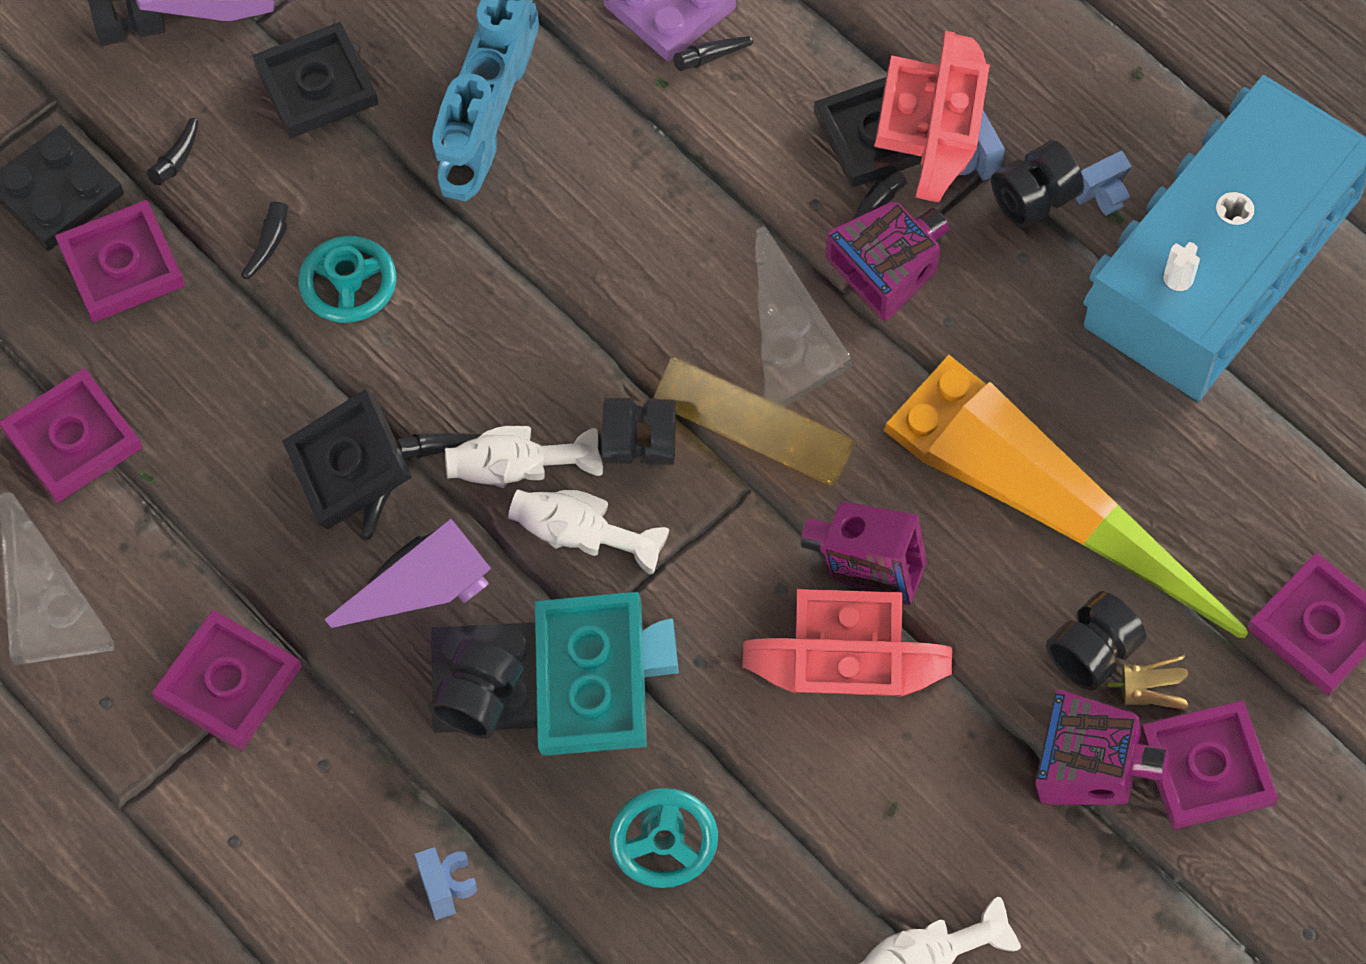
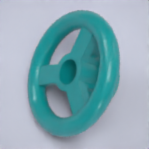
M359 236L335 237L319 244L304 259L298 277L299 292L305 304L316 315L338 323L358 322L375 315L389 302L396 286V268L387 251L376 242ZM360 252L369 255L371 258L363 259V256ZM381 271L382 282L377 293L368 302L355 307V291L361 287L362 281ZM346 272L352 273L350 275L341 276L343 273ZM314 273L327 278L334 285L335 289L339 291L338 307L331 306L318 297L313 286Z
M670 788L653 789L633 797L619 810L610 830V849L619 868L634 881L656 888L675 887L695 879L709 866L718 845L717 824L707 806L687 792ZM679 808L691 813L700 825L702 843L698 852L684 842V821ZM644 811L640 822L641 835L626 841V833L630 823L639 813ZM663 830L671 832L670 835L665 837L656 835V833ZM651 852L660 855L670 854L684 866L672 871H653L638 864L634 858Z

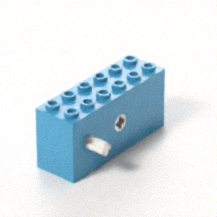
M1265 75L1261 76L1251 90L1243 87L1239 91L1229 108L1231 114L1224 122L1217 119L1210 126L1202 140L1203 148L1196 156L1192 153H1188L1174 174L1176 180L1169 189L1161 186L1155 192L1147 205L1146 212L1148 214L1140 223L1133 220L1122 233L1118 241L1120 248L1112 257L1105 254L1097 262L1089 277V280L1093 282V286L1083 302V305L1088 307L1083 325L1084 328L1197 402H1200L1359 202L1366 187V137Z

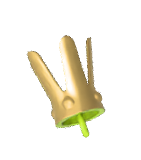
M1185 655L1145 666L1123 664L1122 682H1108L1107 686L1122 687L1124 706L1155 704L1185 709L1188 707V703L1184 698L1147 690L1153 687L1178 684L1188 675V671L1184 668H1152L1180 661Z

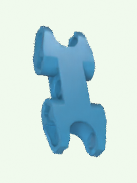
M480 0L477 8L478 26L460 75L452 80L447 88L432 135L434 153L437 161H440L438 182L443 197L466 202L476 195L482 187L496 153V133L514 83L519 81L525 73L538 33V11L535 3H532L533 0ZM466 165L473 170L474 177L465 185H453L447 180L451 167Z

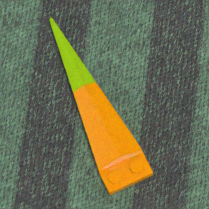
M950 355L942 361L886 423L884 432L923 463L1008 504L1084 545L1175 598L1236 637L1245 638L1248 631L1238 619L991 382L985 384Z

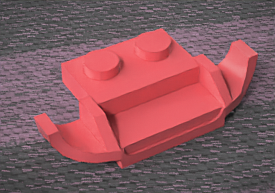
M944 31L940 43L942 48L938 65L891 55L874 147L922 156V169L915 198L938 203L952 181L965 170L976 151L990 67L989 64H986L982 49L973 38L957 35L955 32Z
M797 589L796 639L764 638L744 641L742 668L750 670L768 680L774 686L794 694L820 693L902 697L920 691L930 684L952 675V648L930 643L901 642L902 592Z

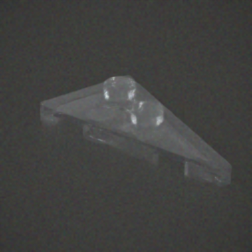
M764 225L756 230L758 236H756L755 258L758 270V307L765 382L764 402L771 415L852 368L854 365L851 356Z
M0 493V521L9 655L12 663L20 665L115 650L114 642L109 632L13 493Z

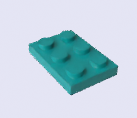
M639 592L535 601L538 750L541 755L647 747L642 603Z

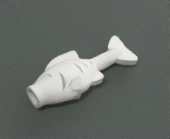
M529 426L497 427L456 448H445L447 479L460 478L469 482L494 485L504 488L507 483L518 482L524 478L528 480H542L545 476L543 466L576 464L580 469L600 476L603 474V464L598 451V430L596 428L587 430L577 437L574 444L541 446L530 441L531 428Z
M517 490L508 514V519L519 522L529 532L543 541H547L555 549L562 546L569 548L579 547L583 552L595 556L598 555L599 545L606 544L633 553L636 562L648 574L655 572L658 554L669 534V529L665 527L653 528L637 534L609 525L602 517L607 511L608 502L578 490L533 493Z
M997 897L984 910L980 923L951 934H947L944 920H938L928 925L925 929H910L899 932L884 939L867 955L863 962L858 964H952L957 955L987 943L995 948L1012 952L1019 950L1021 945L1008 924L1003 900Z

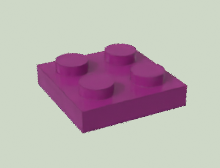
M148 200L55 235L92 323L185 286L181 272Z
M85 368L0 421L3 433L56 504L142 449L139 438Z
M1316 552L1250 620L1247 630L1329 697L1366 657V592Z
M212 610L154 688L152 695L158 703L242 752L302 666L300 660L219 612Z
M1244 700L1142 724L1141 739L1143 745L1168 749V765L1164 781L1156 780L1172 830L1275 806L1279 797Z

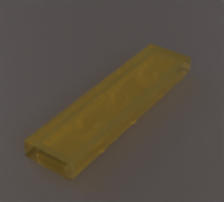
M673 356L653 399H676L677 415L832 487L836 486L856 441Z

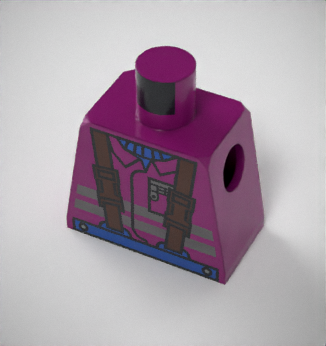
M890 202L827 233L825 258L874 312L886 322L937 271L940 247L936 240L949 231V226L945 217L936 208L932 207L914 219L900 203Z
M843 502L838 505L831 523L809 518L803 528L801 547L825 554L831 578L864 591L902 592V604L911 606L927 564L918 515Z
M1055 690L1035 782L1040 802L1048 805L1126 804L1130 798L1134 776L1164 781L1168 765V749L1141 745L1142 734L1139 717L1134 713L1066 691Z

